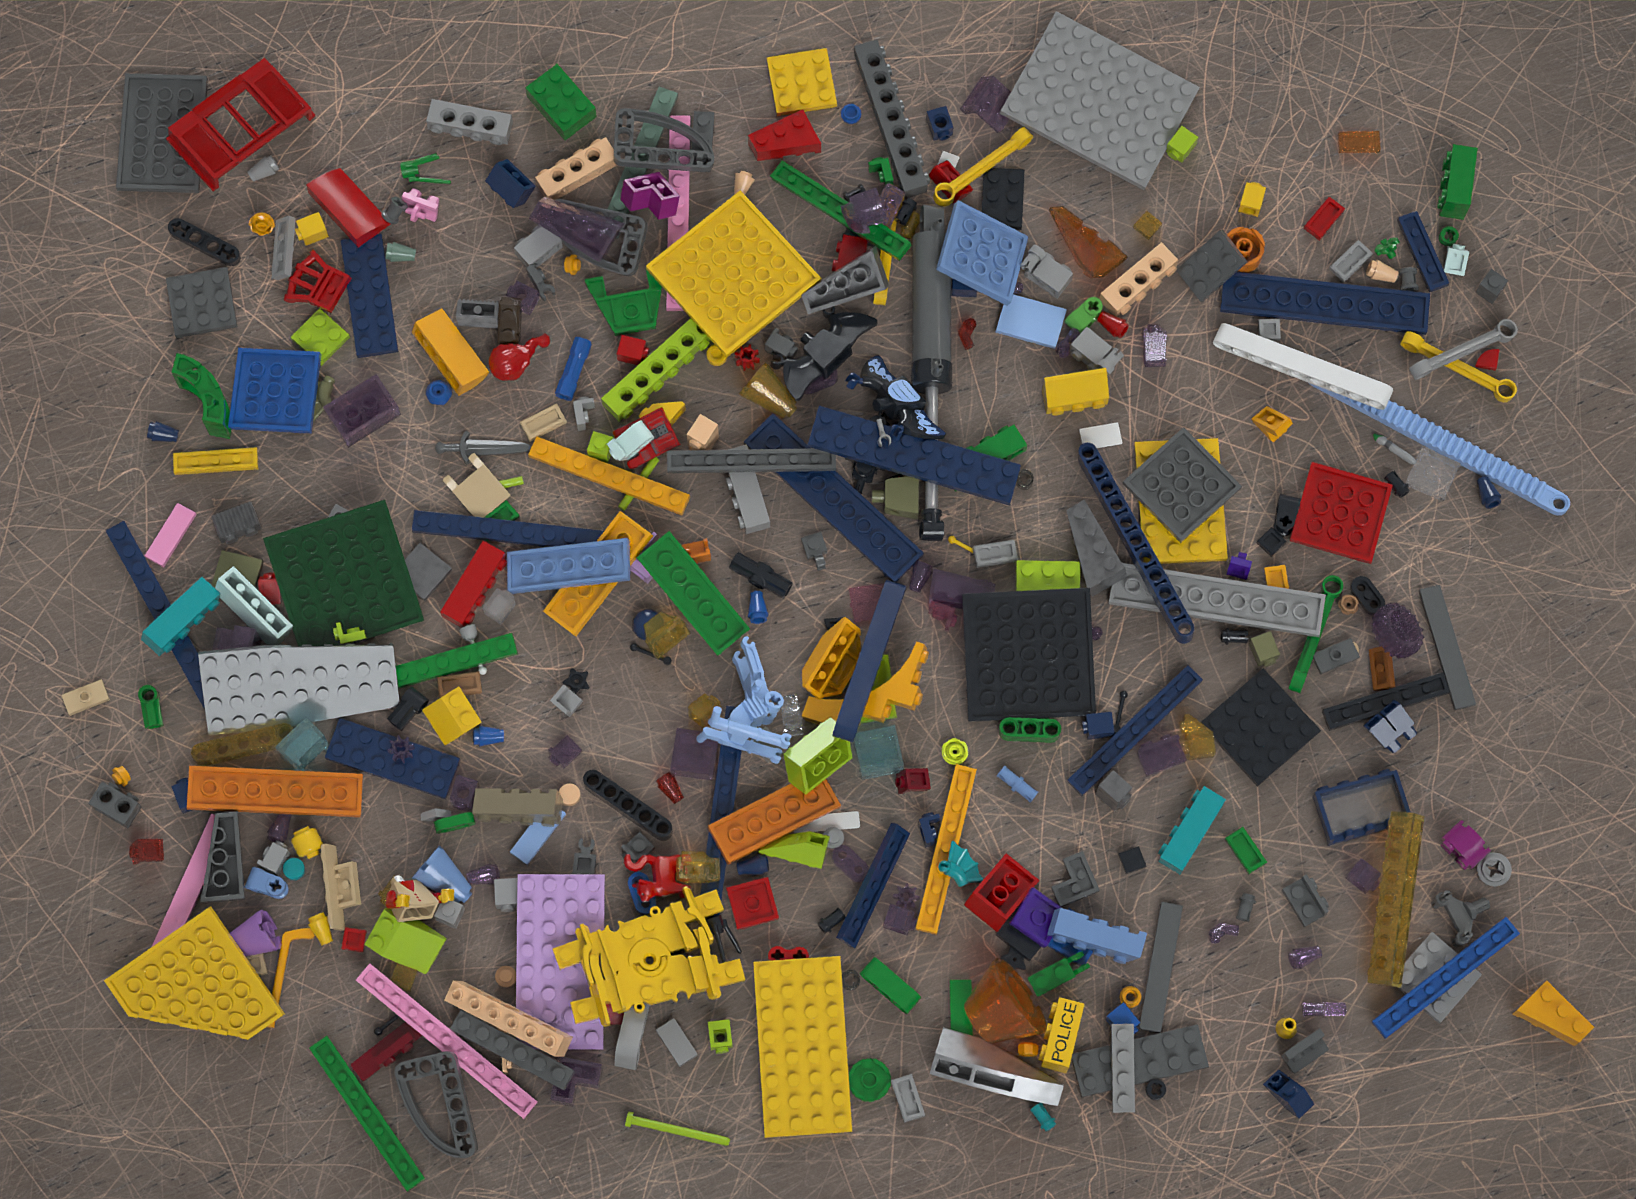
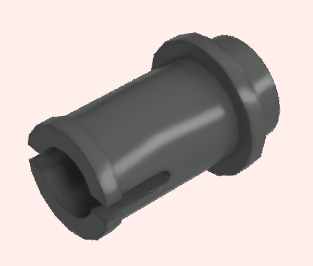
M1243 893L1242 897H1239L1241 902L1236 919L1249 922L1253 904H1256L1255 896Z

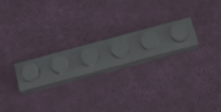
M460 1010L450 1028L453 1032L565 1091L575 1073L571 1068Z

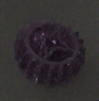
M1397 602L1382 606L1372 617L1373 622L1371 626L1373 630L1371 632L1376 636L1374 640H1378L1380 643L1379 647L1382 646L1385 653L1389 652L1391 657L1396 656L1398 659L1408 658L1418 652L1423 645L1422 640L1425 638L1422 634L1424 629L1419 626L1421 622L1416 620V615H1412L1411 609L1406 610L1404 604L1399 605Z

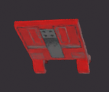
M663 407L613 431L616 439L633 424L642 420L654 436V439L638 452L640 456L627 461L629 469H635L680 445Z

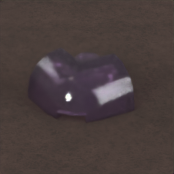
M877 188L849 197L850 202L841 206V212L848 227L856 233H871L869 225H878L888 219Z

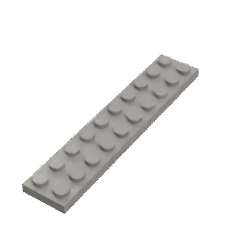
M1122 563L1129 576L1111 586L1109 604L1160 612L1136 566ZM1164 569L1190 617L1307 636H1320L1325 594ZM1157 575L1150 576L1155 581L1160 579ZM1168 593L1159 594L1162 598L1170 597ZM1175 610L1169 612L1170 614L1174 615L1180 614L1178 611Z

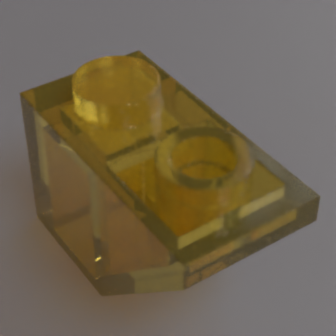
M1184 714L1182 721H1180L1181 734H1185V742H1183L1184 755L1188 754V760L1213 758L1216 754L1213 732L1190 714Z

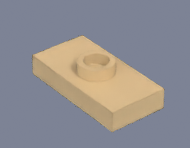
M102 679L62 695L70 716L110 700Z

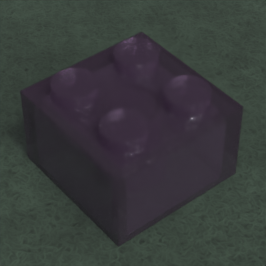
M677 728L670 767L671 775L713 781L719 748L718 741L706 739L703 743H699L696 737L702 731Z

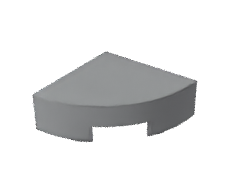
M437 808L421 813V821H436L450 817L451 811Z

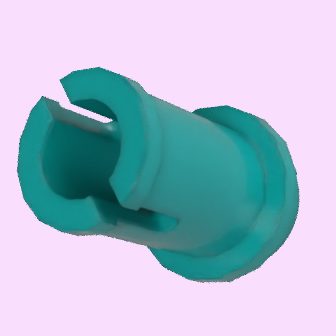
M1043 1103L1035 1105L1030 1110L1041 1124L1040 1128L1044 1129L1045 1132L1056 1126V1119L1050 1116Z

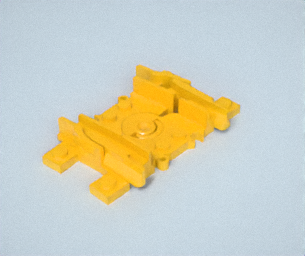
M685 886L682 891L689 907L687 910H684L681 901L670 903V906L666 907L661 914L660 908L653 906L650 909L651 917L644 915L625 923L618 921L619 929L615 932L609 929V925H606L603 931L598 929L590 933L588 926L580 924L579 928L575 931L578 940L553 948L552 950L559 969L562 970L581 963L589 985L591 997L570 1002L575 1024L600 1019L602 1026H610L606 1004L611 1003L613 1012L618 1014L629 1011L632 1006H634V1011L640 1014L645 1010L644 1003L654 1005L669 1000L677 1003V994L679 992H684L687 995V999H690L691 995L706 991L708 998L713 1000L721 997L720 986L724 987L745 981L740 959L719 964L717 956L710 954L709 945L713 944L714 938L705 918L724 911L717 890L694 897L691 889ZM698 921L701 927L692 929L691 932L687 924ZM681 949H685L686 953L700 949L701 956H688L686 958L682 954L671 956V953ZM599 956H601V968L604 978L602 977L601 969L599 966ZM647 957H652L654 959V962L652 964H647L645 959Z

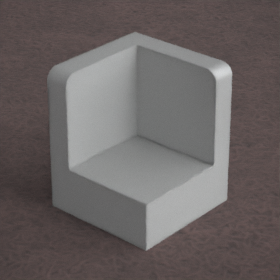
M565 685L550 700L569 717L583 702L581 698Z

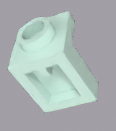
M1453 244L1452 247L1447 246V255L1443 269L1445 273L1465 275L1469 251L1465 250L1464 245Z

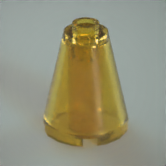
M766 362L739 393L741 397L782 418L786 415L790 418L797 409L794 406L797 402Z

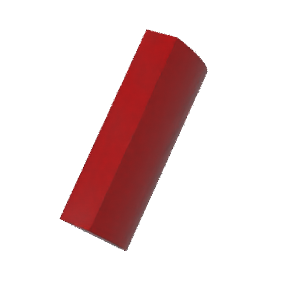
M341 168L329 171L306 184L310 196L357 247H360L391 225V223L384 220L380 210Z

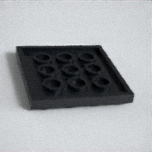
M1264 668L1200 722V725L1257 787L1321 732L1316 724Z

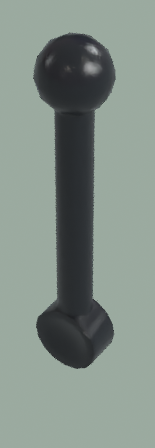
M636 643L630 645L631 651L644 653L663 661L665 665H670L672 662L670 657H662L642 649Z
M1124 690L1120 692L1121 700L1114 725L1115 734L1121 729L1119 724L1125 698L1128 697L1127 691Z
M396 1014L381 1027L375 1028V1035H381L383 1030L398 1019L399 1016Z

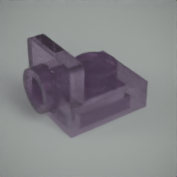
M567 735L554 748L550 747L548 749L550 755L548 758L556 767L560 765L564 769L582 753V749Z

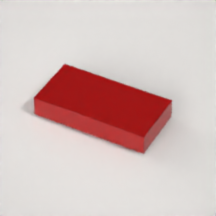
M1328 197L1305 224L1303 229L1320 241L1342 215L1345 208L1331 197Z

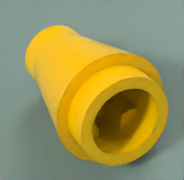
M324 912L308 918L310 923L308 926L319 940L321 946L333 941L328 916H325Z
M1292 1018L1280 1019L1276 1024L1277 1034L1283 1039L1293 1038L1297 1033L1295 1020ZM1285 1023H1287L1288 1025H1291L1292 1028H1291V1029H1288V1028L1285 1026Z

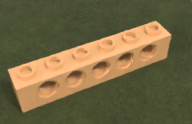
M453 980L444 1000L554 1057H564L573 1036L464 981Z

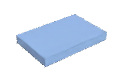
M1013 294L1011 303L1008 306L1003 304L996 333L1056 349L1067 309Z

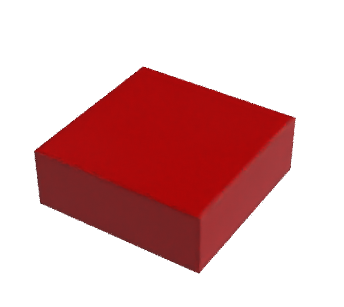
M345 927L341 949L363 953L367 930Z

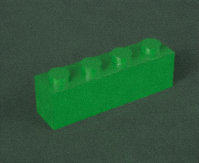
M1007 425L997 431L998 434L993 437L987 436L979 442V445L975 447L969 446L966 449L1010 461L1027 450V443L1015 425L1010 427Z

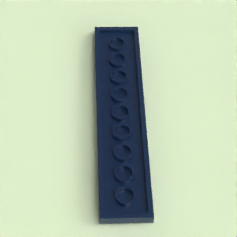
M1236 272L1222 285L1220 312L1403 333L1413 332L1426 335L1428 331L1430 293Z
M819 406L807 447L1010 505L1021 467L1020 464L935 439L917 438L904 433L899 441H895L896 437L890 435L891 443L889 446L888 441L882 438V447L877 444L880 437L877 422ZM883 424L885 434L888 435L892 427Z
M773 413L744 441V445L747 444L750 450L811 449ZM836 471L774 472L889 580L897 582L924 555L923 551Z

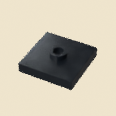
M1019 905L998 930L996 936L1030 962L1041 946L1009 924L1020 907Z

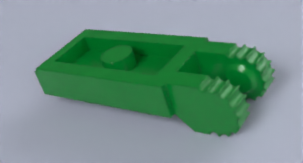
M1080 951L1067 959L1064 958L1028 977L1037 997L1075 978V975L1090 968L1089 963L1073 971L1069 963L1084 956L1083 952Z

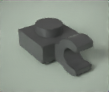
M534 264L526 267L527 275L537 291H539L543 301H546V296L544 295L546 291H551L553 296L556 295L555 288L550 284L544 283L546 278L540 268L536 269Z
M818 532L802 537L801 542L807 559L814 558L818 571L826 569L823 555L827 554V548L822 533Z

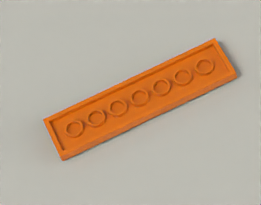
M189 766L187 810L361 817L363 774Z

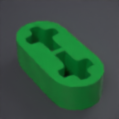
M472 812L434 821L437 834L467 828L476 824Z

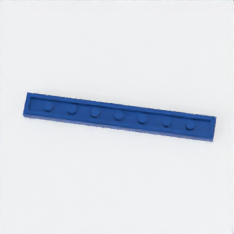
M1505 917L1375 1018L1372 1024L1386 1039L1520 933L1509 919Z

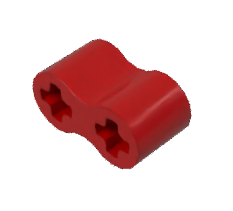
M775 946L768 953V961L775 960L772 957H775L776 953H780V957H784L780 958V960L795 959L797 954H802V958H809L808 951L803 947L787 950L783 947Z

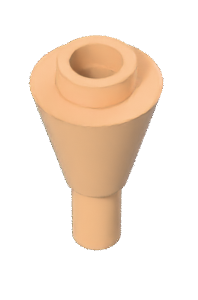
M746 171L735 173L734 195L740 190L744 195L747 193L755 181L751 173Z

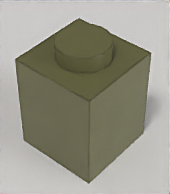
M1271 631L1251 638L1248 643L1258 667L1261 665L1265 667L1271 666L1276 663L1280 656Z

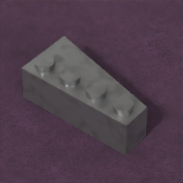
M873 247L803 293L801 296L807 313L811 314L887 289L889 282L877 247Z
M1083 500L1067 509L1087 588H1090V594L1093 597L1129 575L1086 501Z

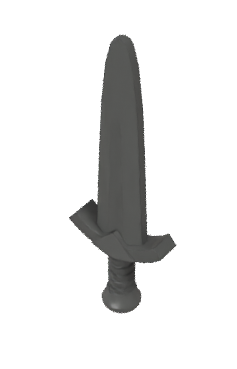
M465 431L460 444L437 442L435 450L438 454L459 451L462 460L467 465L470 463L467 456L473 453L477 456L523 453L530 451L532 445L513 441L469 440L470 433Z

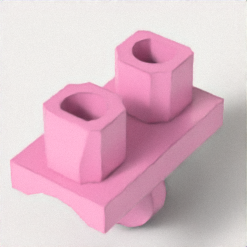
M414 188L409 193H403L402 200L408 206L405 213L411 215L410 221L416 222L418 218L436 221L439 206L438 197L429 196L427 200L422 199V193Z

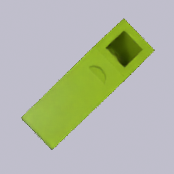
M811 831L788 834L760 848L759 853L822 869L830 836Z

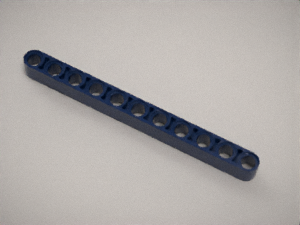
M1088 442L1083 443L1078 450V462L1173 636L1179 643H1189L1194 634V624L1096 446ZM1090 453L1093 456L1087 458L1084 457L1083 454ZM1094 470H1099L1102 473L1100 475H1095L1092 472ZM1105 487H1108V488H1110L1112 491H1110V492H1104V491H1102L1101 489H1102V488H1105ZM1119 505L1121 508L1119 510H1114L1111 508V506ZM1128 522L1131 526L1123 527L1121 523ZM1138 540L1141 543L1139 545H1133L1130 541ZM1143 557H1147L1150 559V561L1144 563L1140 559ZM1157 575L1160 579L1155 581L1150 576ZM1168 593L1170 597L1162 598L1159 594ZM1175 610L1178 611L1180 614L1178 616H1172L1169 612ZM1182 628H1186L1190 632L1188 634H1182L1179 630Z

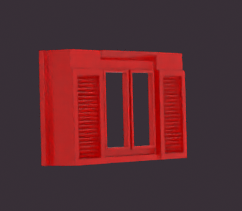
M263 58L168 127L169 137L166 138V141L214 192L219 188L218 179L303 116L309 121L316 116L306 101L273 65ZM245 90L276 122L260 135L229 103ZM223 106L253 138L252 141L237 152L206 119Z

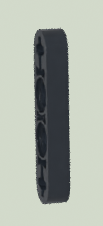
M174 218L169 222L168 231L170 235L180 242L227 266H235L240 262L241 255L235 246L183 219ZM180 225L182 230L186 232V235H184V232L180 230H177L175 232L173 227H178ZM198 233L201 235V239L198 242L190 241V236ZM216 242L219 244V247L216 251H209L208 245ZM223 248L230 255L234 252L235 258L228 260L227 255L222 252Z

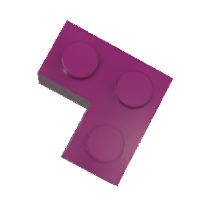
M660 172L625 179L620 200L630 212L649 208L659 220L676 216L680 196Z

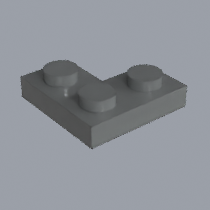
M1083 851L1062 860L1070 879L1051 887L1060 907L1100 891Z

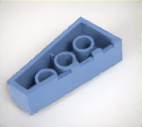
M1063 908L1054 910L1047 934L1052 936L1054 941L1059 943H1066L1067 941L1072 943L1076 949L1086 950L1087 948L1093 950L1094 955L1113 957V961L1120 964H1126V962L1141 957L1147 933L1139 931L1138 934L1130 933L1128 927L1121 925L1110 927L1108 921L1101 919L1089 921V916Z

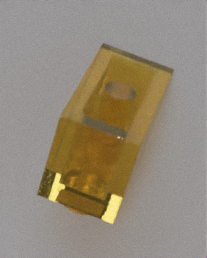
M704 693L688 706L689 718L701 728L709 727L708 720L711 718L713 708L715 706L721 708V702L713 695L709 697Z

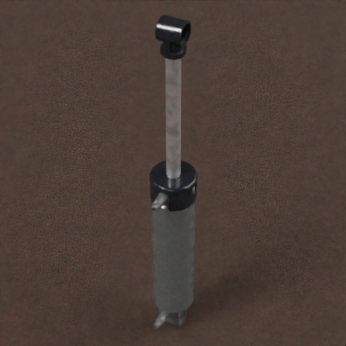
M922 205L920 210V232L913 236L911 384L918 393L926 394V415L938 426V394L946 393L952 389L951 277L936 270L946 235L944 232V207ZM925 481V509L921 511L923 519L919 526V538L923 541L942 542L944 537V522L940 521L942 510L938 509V485Z

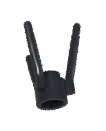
M721 915L705 919L712 935H715L722 963L727 962L720 934L724 932L723 928L739 954L742 953L739 944L728 927L726 919H722Z

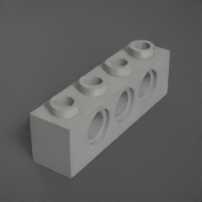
M432 99L426 123L428 129L434 133L445 132L450 133L454 137L466 136L474 141L486 140L495 145H508L513 119L511 114ZM448 117L454 118L452 122H445V119ZM468 121L474 122L471 126L464 125ZM488 125L494 126L491 130L484 129Z

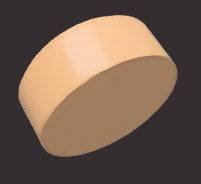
M569 783L560 788L559 793L563 798L564 805L573 806L580 800V790L576 785Z

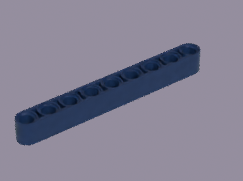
M889 580L885 581L833 730V737L852 743L855 739L905 594L906 585Z

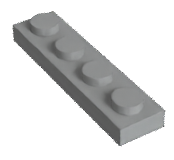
M1111 1024L1113 1113L1135 1112L1134 1024Z

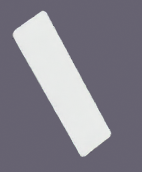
M859 812L830 813L795 830L794 833L825 831L831 827H836L840 830L859 828Z

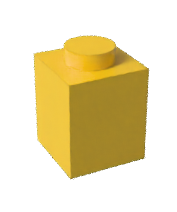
M1246 182L1238 212L1258 217L1266 187L1257 182Z
M319 212L296 221L298 228L295 229L299 241L303 239L306 246L329 237Z

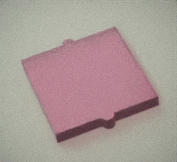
M885 583L849 588L850 608L853 611L854 622L872 620Z

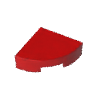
M1500 349L1485 351L1478 358L1475 367L1496 371Z

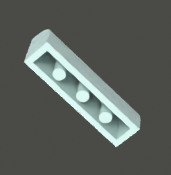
M234 566L218 579L215 589L221 593L220 598L267 645H280L291 632L293 625Z

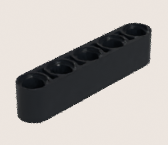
M589 770L584 774L583 783L588 792L657 840L666 841L671 838L673 829L671 822L599 771ZM591 777L599 779V782L594 786L587 783ZM608 789H614L616 795L608 798L605 796V792ZM626 801H631L634 804L629 810L622 807ZM643 813L651 815V819L647 822H643L639 818ZM665 825L669 830L665 834H660L657 832V828Z

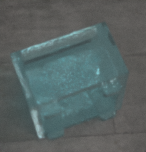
M305 718L275 748L280 757L294 771H306L304 768L323 750H328L327 746L329 743L324 734Z
M895 725L856 733L853 744L861 780L899 773L904 770Z

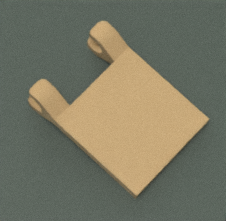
M473 453L468 458L477 468L475 472L459 485L449 475L444 477L443 481L474 517L484 518L511 495L480 458Z

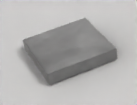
M421 543L405 559L415 593L424 601L429 598L452 571L449 565Z

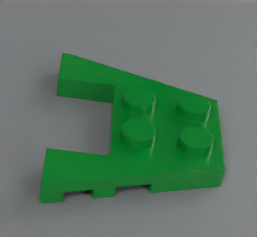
M647 269L649 289L610 296L606 295L603 276L585 279L586 287L615 336L656 329L662 286Z

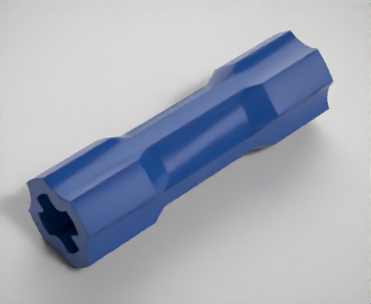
M581 337L574 338L567 364L555 391L556 397L572 401L580 373L592 346L591 341Z

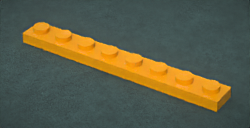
M537 436L528 454L529 458L681 516L690 499V494Z
M958 764L955 766L916 925V930L937 935L950 882V877L940 872L938 866L941 861H948L951 842L955 841L959 845L977 769Z

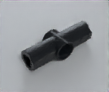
M739 552L733 557L729 569L747 578L755 587L759 589L765 588L783 599L788 595L793 585V582L775 573L767 564L760 561L757 563Z

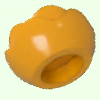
M259 212L250 218L249 226L252 232L264 236L272 232L275 222L269 214Z

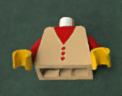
M398 875L393 877L390 882L392 886L386 894L385 905L388 909L392 910L397 922L429 919L433 917L439 903L454 901V889H442L439 893H433L420 881H404Z

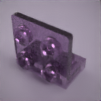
M994 76L981 77L960 110L964 114L976 113L993 130L1000 133L1009 121V118L1001 115L1000 112L1011 91Z

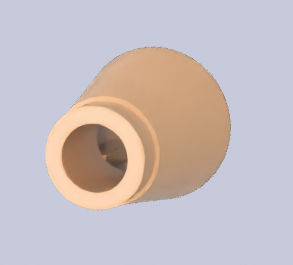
M1371 260L1367 267L1366 275L1370 279L1394 283L1397 279L1398 271L1379 260Z

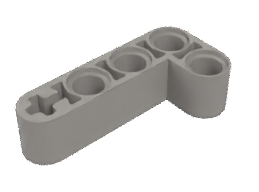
M644 1003L645 1010L640 1014L634 1011V1006L629 1011L624 1012L615 1051L614 1066L631 1070L637 1069L640 1046L650 1005Z

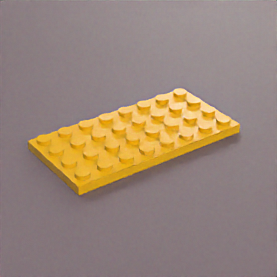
M840 956L753 962L765 1138L852 1132Z

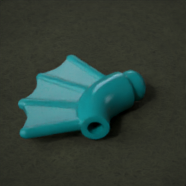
M952 841L948 861L943 860L939 863V871L953 878L958 887L968 883L982 882L984 879L979 874L978 862H975L970 857L968 849L961 848L955 841Z

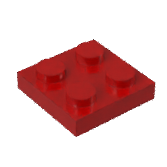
M768 877L726 888L737 931L779 920Z

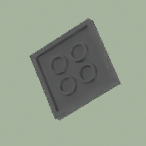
M227 267L166 278L176 338L238 327Z

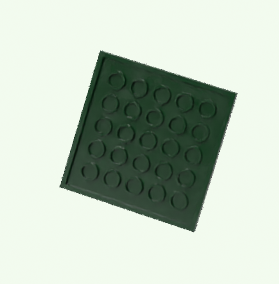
M386 500L263 538L290 623L293 625L292 629L298 647L302 645H339L340 640H335L333 628H337L336 623L341 622L343 634H347V629L359 627L360 631L365 630L366 639L424 621Z

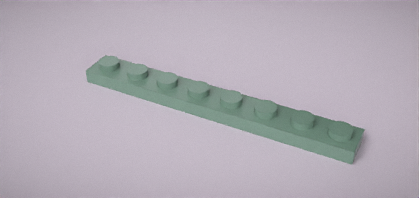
M658 87L649 111L670 117L678 98V93ZM643 123L634 146L657 148L665 128ZM632 153L631 160H634L635 153ZM645 153L637 156L643 162L649 159V156ZM624 168L608 210L625 214L630 213L629 209L620 200L623 181L645 175L648 168ZM618 216L614 218L613 225L621 227L623 218ZM599 228L600 233L617 239L620 237L621 232Z

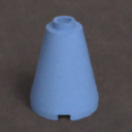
M440 846L437 847L412 877L413 880L420 881L426 888L436 893L441 892L442 889H454V901L457 903L460 901L465 903L472 895V892H470L471 885Z

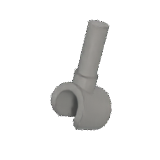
M877 419L880 435L877 444L882 447L881 439L885 438L889 446L891 437L885 434L882 419Z

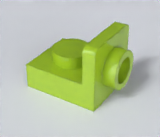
M341 622L336 623L337 628H333L335 640H340V644L366 639L365 630L360 631L359 627L347 629V634H343Z

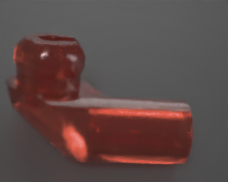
M973 318L965 320L958 331L965 350L974 347L971 334L977 323Z

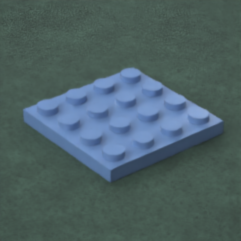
M958 200L953 206L936 270L1008 306L1012 301L1028 236Z

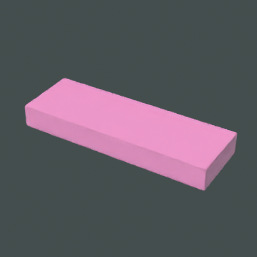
M177 503L145 554V558L164 568L197 514Z

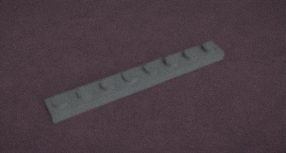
M817 449L667 451V473L836 471V455Z

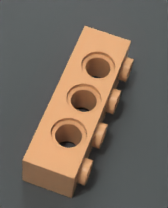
M606 137L597 139L584 150L579 149L574 152L570 158L559 160L554 167L540 171L535 177L536 185L550 204L554 200L563 197L617 166L613 159L614 149ZM593 156H596V157L599 158V159H598L597 161H595V162H592V161L589 160V159H590L591 157H593ZM575 166L581 167V170L577 172L571 169ZM558 176H561V177L564 178V179H563L562 181H560V182L554 181V178H556V177H558Z
M1161 242L1101 292L1099 299L1112 315L1126 314L1131 309L1130 305L1135 301L1140 302L1143 300L1148 290L1151 288L1153 290L1162 283L1161 279L1166 275L1170 277L1177 270L1178 259ZM1157 266L1160 268V271H1152L1150 267ZM1143 279L1145 283L1137 284L1135 280ZM1126 291L1130 296L1122 297L1120 292Z

